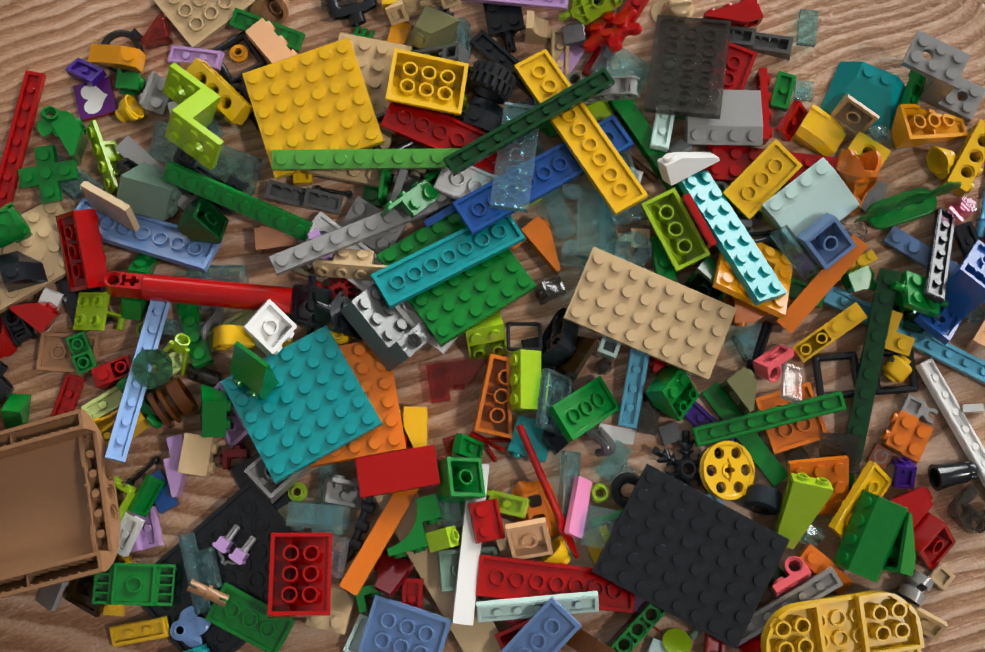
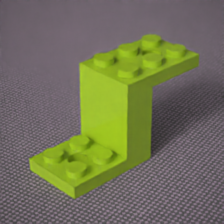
M174 62L169 66L162 93L179 105L171 111L164 137L206 168L212 170L216 167L224 141L206 127L213 121L221 96Z

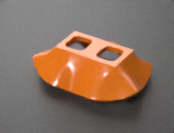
M518 481L511 495L528 498L538 494L541 496L542 505L533 508L528 505L525 519L515 516L514 523L532 520L534 515L544 514L550 538L559 535L558 522L540 482ZM548 481L553 492L552 484ZM554 494V496H555V498H556V501H557V503H558V505H559V507H560V510H561V512H562V504H561V502L559 501V499L556 497V495Z

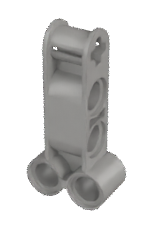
M576 70L571 71L567 75V80L571 85L578 79H584L581 72ZM633 75L611 76L615 81L613 86L583 103L637 99L639 97L637 93L639 77Z

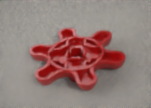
M627 7L618 14L608 11L599 17L596 22L585 25V37L590 38L583 44L584 52L591 53L600 46H608L609 51L612 53L620 51L622 49L621 40L624 37L636 36L643 31L639 23H630L637 16V11L633 7Z

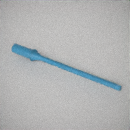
M985 184L981 213L977 218L976 227L979 239H983L985 228Z

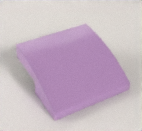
M157 506L151 507L146 517L135 514L145 520L130 553L164 545Z

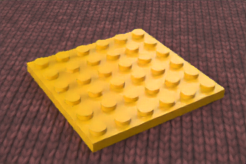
M350 37L242 73L271 167L272 150L368 149L385 143ZM303 170L273 171V174L277 180Z

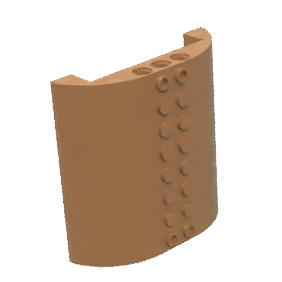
M84 409L70 411L0 431V599L106 572L116 558L120 543V514L111 460L104 459L107 450L106 442L96 423Z

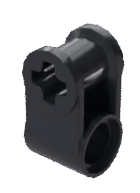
M8 309L3 314V321L14 344L17 347H21L22 343L30 339H36L37 335L33 327L19 316L17 321L13 323L12 318L16 314Z

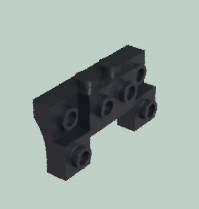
M178 148L173 157V162L245 193L250 183H244L236 178L237 175L234 173L229 176L225 183L200 165L195 164L197 160L185 153L181 148ZM184 189V191L187 192L188 194H190V195H196V194H194V193H192V192H189V191H187V190ZM208 200L212 205L217 206L230 216L235 213V211Z

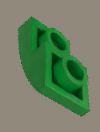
M86 331L65 338L78 375L98 367Z

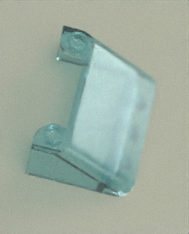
M564 183L561 189V198L577 200V240H568L562 245L560 265L585 266L593 247L617 256V215L614 216L598 191L573 183Z

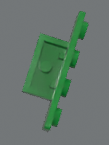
M437 170L434 173L430 171L422 178L423 181L421 183L416 181L409 187L410 191L406 192L404 190L396 197L397 200L395 202L390 200L383 206L384 211L380 214L382 218L400 205L411 218H414L438 200L440 195L430 183L436 179L440 171Z

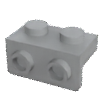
M333 475L332 478L325 479L322 503L361 509L362 499L357 478H351L350 481L345 480V476Z

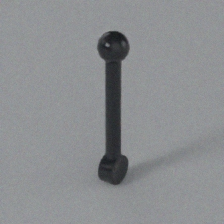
M320 185L314 187V189L345 195L347 198L353 197V193L350 190L344 192L322 188Z
M156 456L153 457L152 461L132 479H128L126 483L134 486L135 481L154 464H158L160 459Z

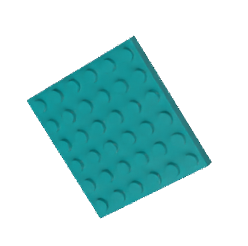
M327 325L282 348L276 355L272 354L262 359L270 365L279 381V384L264 401L259 397L254 399L247 393L248 389L242 386L240 388L232 381V376L221 381L275 484L383 425Z

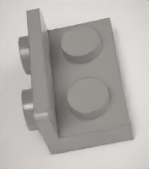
M154 71L146 78V86L139 95L138 102L144 111L165 117L168 109L167 103L171 102L172 99L162 93L166 78L158 76Z

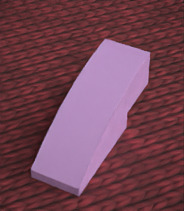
M184 434L166 438L170 457L163 459L172 498L181 497L187 474L178 473Z

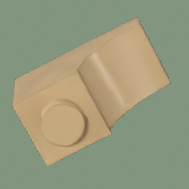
M527 10L525 43L546 45L547 38H551V27H548V20L536 16L535 11Z

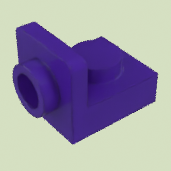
M906 457L892 459L891 463L894 466L892 486L894 488L914 489L917 466Z

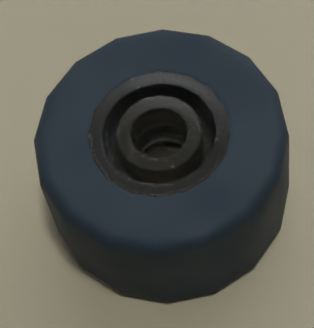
M753 484L747 488L744 506L758 514L776 515L780 511L783 495L779 490L771 486Z

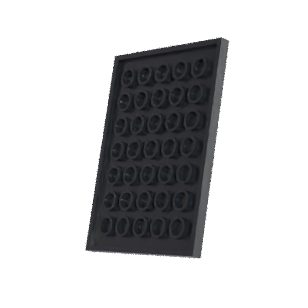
M646 464L592 572L737 649L790 540L657 468Z
M250 480L155 563L176 564L173 606L143 607L152 618L167 616L169 629L175 621L179 620L180 613L190 606H198L197 617L206 618L214 602L204 601L202 597L186 591L188 586L197 589V587L190 584L192 579L207 586L212 585L213 589L218 591L227 582L268 604L271 533L296 532ZM234 524H236L240 529L232 540L234 544L231 546L230 552H221L224 556V562L227 560L234 562L229 558V554H232L236 548H242L250 536H254L256 541L248 551L250 555L246 559V564L238 565L236 563L231 565L227 563L223 565L220 563L219 550L213 547L212 543L216 542L220 536H226ZM211 623V626L204 634L200 635L202 645L206 644L210 652H236L246 643V641ZM179 626L177 633L182 634L184 629L182 626ZM172 636L168 637L180 652L195 648L188 647L183 641H177Z

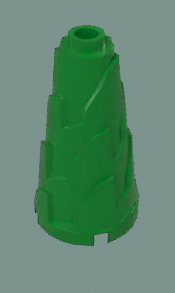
M12 202L0 208V248L13 243H19L33 236V233L30 232V227L18 210L15 211V206Z

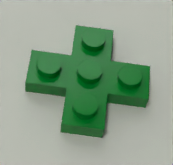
M54 145L34 148L36 166L18 169L20 188L30 189L39 187L42 204L63 201L61 183L79 180L77 162L75 160L58 162L56 146Z

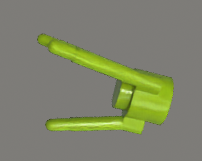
M183 333L177 334L174 340H170L168 345L154 359L153 366L172 348L175 353H183L180 373L183 376L187 356L190 351L188 348L190 338Z

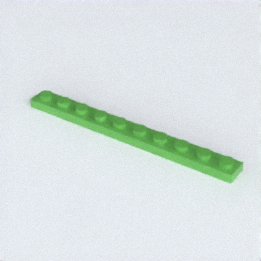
M460 148L272 150V170L448 169L443 158Z

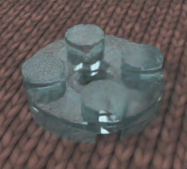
M627 231L616 238L613 254L643 267L652 255V245L650 240L642 233ZM631 245L637 248L634 255L628 252Z

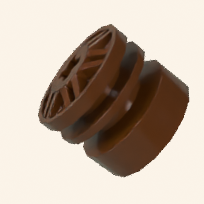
M177 376L165 383L167 393L158 387L155 390L157 395L153 392L147 394L153 412L170 429L175 426L174 420L177 423L182 422L179 412L189 417L199 410L193 395Z

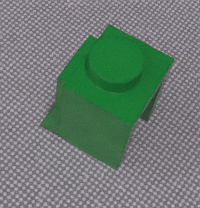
M118 68L115 88L120 89V94L139 96L145 89L146 79L142 78L138 72L125 71V73H122Z

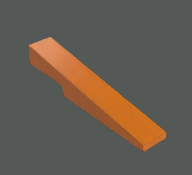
M855 234L851 238L857 246L827 270L822 268L787 307L786 315L782 319L777 318L775 320L790 334L869 247Z
M419 489L393 493L342 579L340 587L355 596L359 595Z

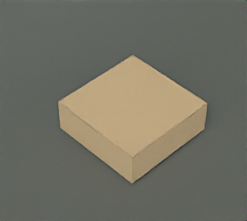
M938 563L927 575V577L934 581L933 585L940 591H944L956 577L941 563Z

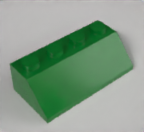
M863 489L835 554L833 563L854 574L878 583L908 508Z

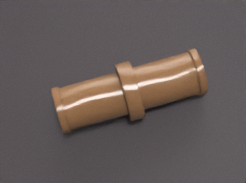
M194 579L191 580L190 584L197 587V589L188 586L186 590L202 597L204 601L209 600L222 607L225 606L226 602L219 598L228 600L230 596L213 589L212 585L207 586Z

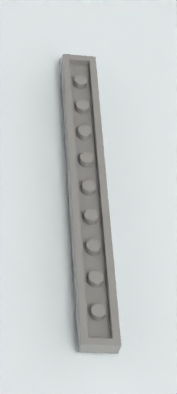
M438 192L440 198L414 218H411L400 205L383 218L380 215L382 212H379L271 255L269 260L276 275L279 276L452 205V200L449 196Z

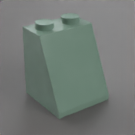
M143 162L120 176L116 198L130 205L133 213L165 221L177 213V204L182 192L180 187L162 180L163 172Z

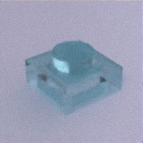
M796 80L793 100L811 102L814 95V82Z

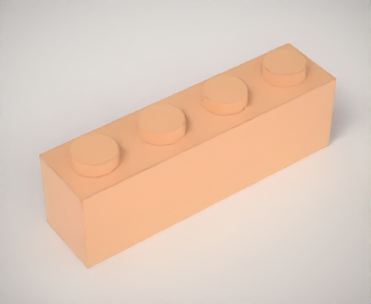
M261 18L245 31L246 37L269 64L298 55L293 49L290 51L286 46L288 43L282 35L278 36L274 32L275 27L269 20L266 22Z

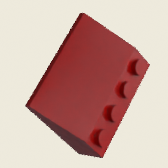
M271 533L268 618L330 616L332 533Z

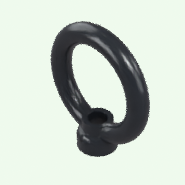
M135 28L132 31L122 29L112 31L101 42V44L109 45L111 41L118 37H126L135 44L137 49L144 53L142 42L145 38ZM106 66L109 70L113 72L118 71V68ZM120 69L122 73H125V71L129 72L128 70Z

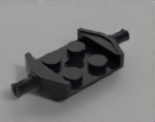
M340 291L328 304L318 300L315 301L314 308L325 311L324 314H326V323L329 330L363 340L340 311L353 299L342 296L343 292Z

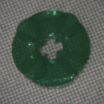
M145 349L135 357L131 372L134 379L140 385L149 389H155L169 381L173 373V363L166 352L160 349ZM155 364L158 371L156 373L149 372L147 365L153 366Z

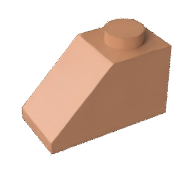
M261 224L259 227L254 228L255 247L259 254L281 252L296 246L291 239L273 227Z

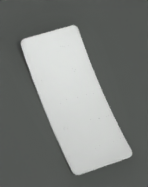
M599 424V428L602 427L614 442L633 445L635 429Z

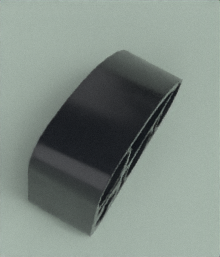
M565 307L557 311L542 335L543 350L541 351V360L551 368L570 358L576 350L579 325L563 319L567 310Z

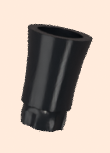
M971 461L931 464L928 467V477L933 489L941 491L951 486L975 480L977 478V468Z

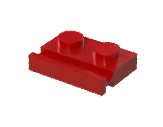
M497 498L468 504L476 544L505 538Z

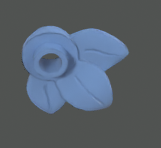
M190 606L180 613L179 620L171 625L170 634L173 639L183 641L188 647H198L203 644L200 635L209 629L211 622L205 620V618L197 617L198 606ZM179 626H182L184 629L182 634L177 633Z

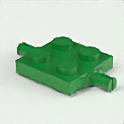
M907 270L901 273V283L893 281L890 288L900 291L903 298V307L935 318L940 315L939 306L943 308L948 306V300L939 304L923 297L926 277Z

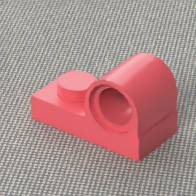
M778 344L753 360L755 375L767 381L776 382L782 373L781 365L794 357V349Z
M791 556L786 559L785 574L787 577L784 578L782 576L773 582L774 585H772V592L777 598L811 578L810 569L800 557ZM797 565L800 570L793 572L789 569V566Z

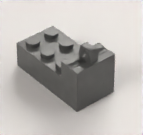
M375 284L371 285L340 310L389 372L412 356L432 338L421 323L411 328L395 307L389 309Z

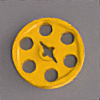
M720 441L710 445L703 453L700 460L699 473L703 486L712 496L721 500H735L743 497L747 493L748 486L753 485L755 466L750 453L744 446L734 441ZM716 448L720 449L721 451V457L719 459H717L714 455V451ZM733 448H736L738 451L736 459L731 455ZM709 465L714 469L712 476H709L706 471ZM742 465H745L748 469L745 476L741 473ZM725 468L730 469V472H725ZM718 482H720L723 485V491L721 493H719L716 489V485ZM735 482L740 484V491L738 493L733 488Z

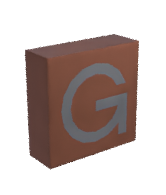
M875 443L866 460L876 462L882 470H885L894 453Z

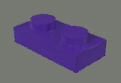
M80 58L74 60L65 69L68 75L93 87L106 76L104 69Z

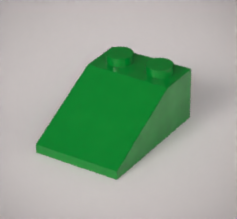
M239 341L234 344L229 371L233 377L232 381L240 388L242 386L248 389L247 393L254 399L259 397L264 401L279 384V381L268 363Z
M907 512L882 572L913 577L916 552L912 513Z

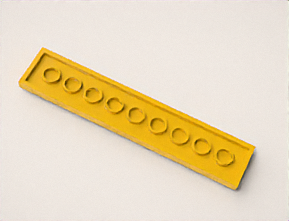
M546 49L514 65L515 72L533 98L537 100L538 104L572 86ZM584 103L550 121L614 216L647 199L648 194Z

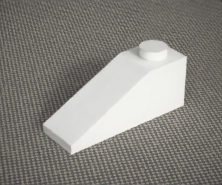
M672 152L658 159L657 163L662 180L672 186L717 163L720 159L711 152Z

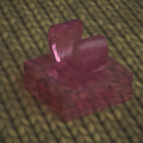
M965 195L949 207L961 221L977 210L974 206L976 201L973 197L968 199Z

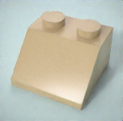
M184 433L178 473L211 478V474L215 471L214 454H217L219 448L217 439L213 437L202 438V435Z
M331 587L330 616L307 617L305 625L345 635L348 632L356 596L349 591Z

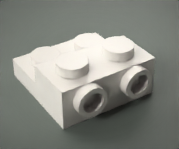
M268 299L242 329L255 340L253 343L269 356L272 354L276 355L283 348L281 346L282 343L294 336L295 333L293 331L297 328V325Z

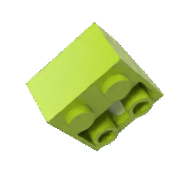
M500 311L465 332L471 362L487 359L489 354L508 355L504 324Z

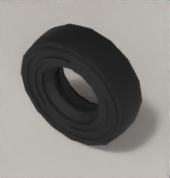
M626 472L615 477L610 490L616 504L621 507L625 506L629 497L621 494V487L626 483L635 486L639 479L638 475Z

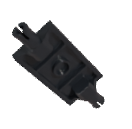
M483 3L489 36L501 37L504 41L505 49L511 54V46L512 53H515L517 49L514 36L518 31L525 30L522 8L520 6Z

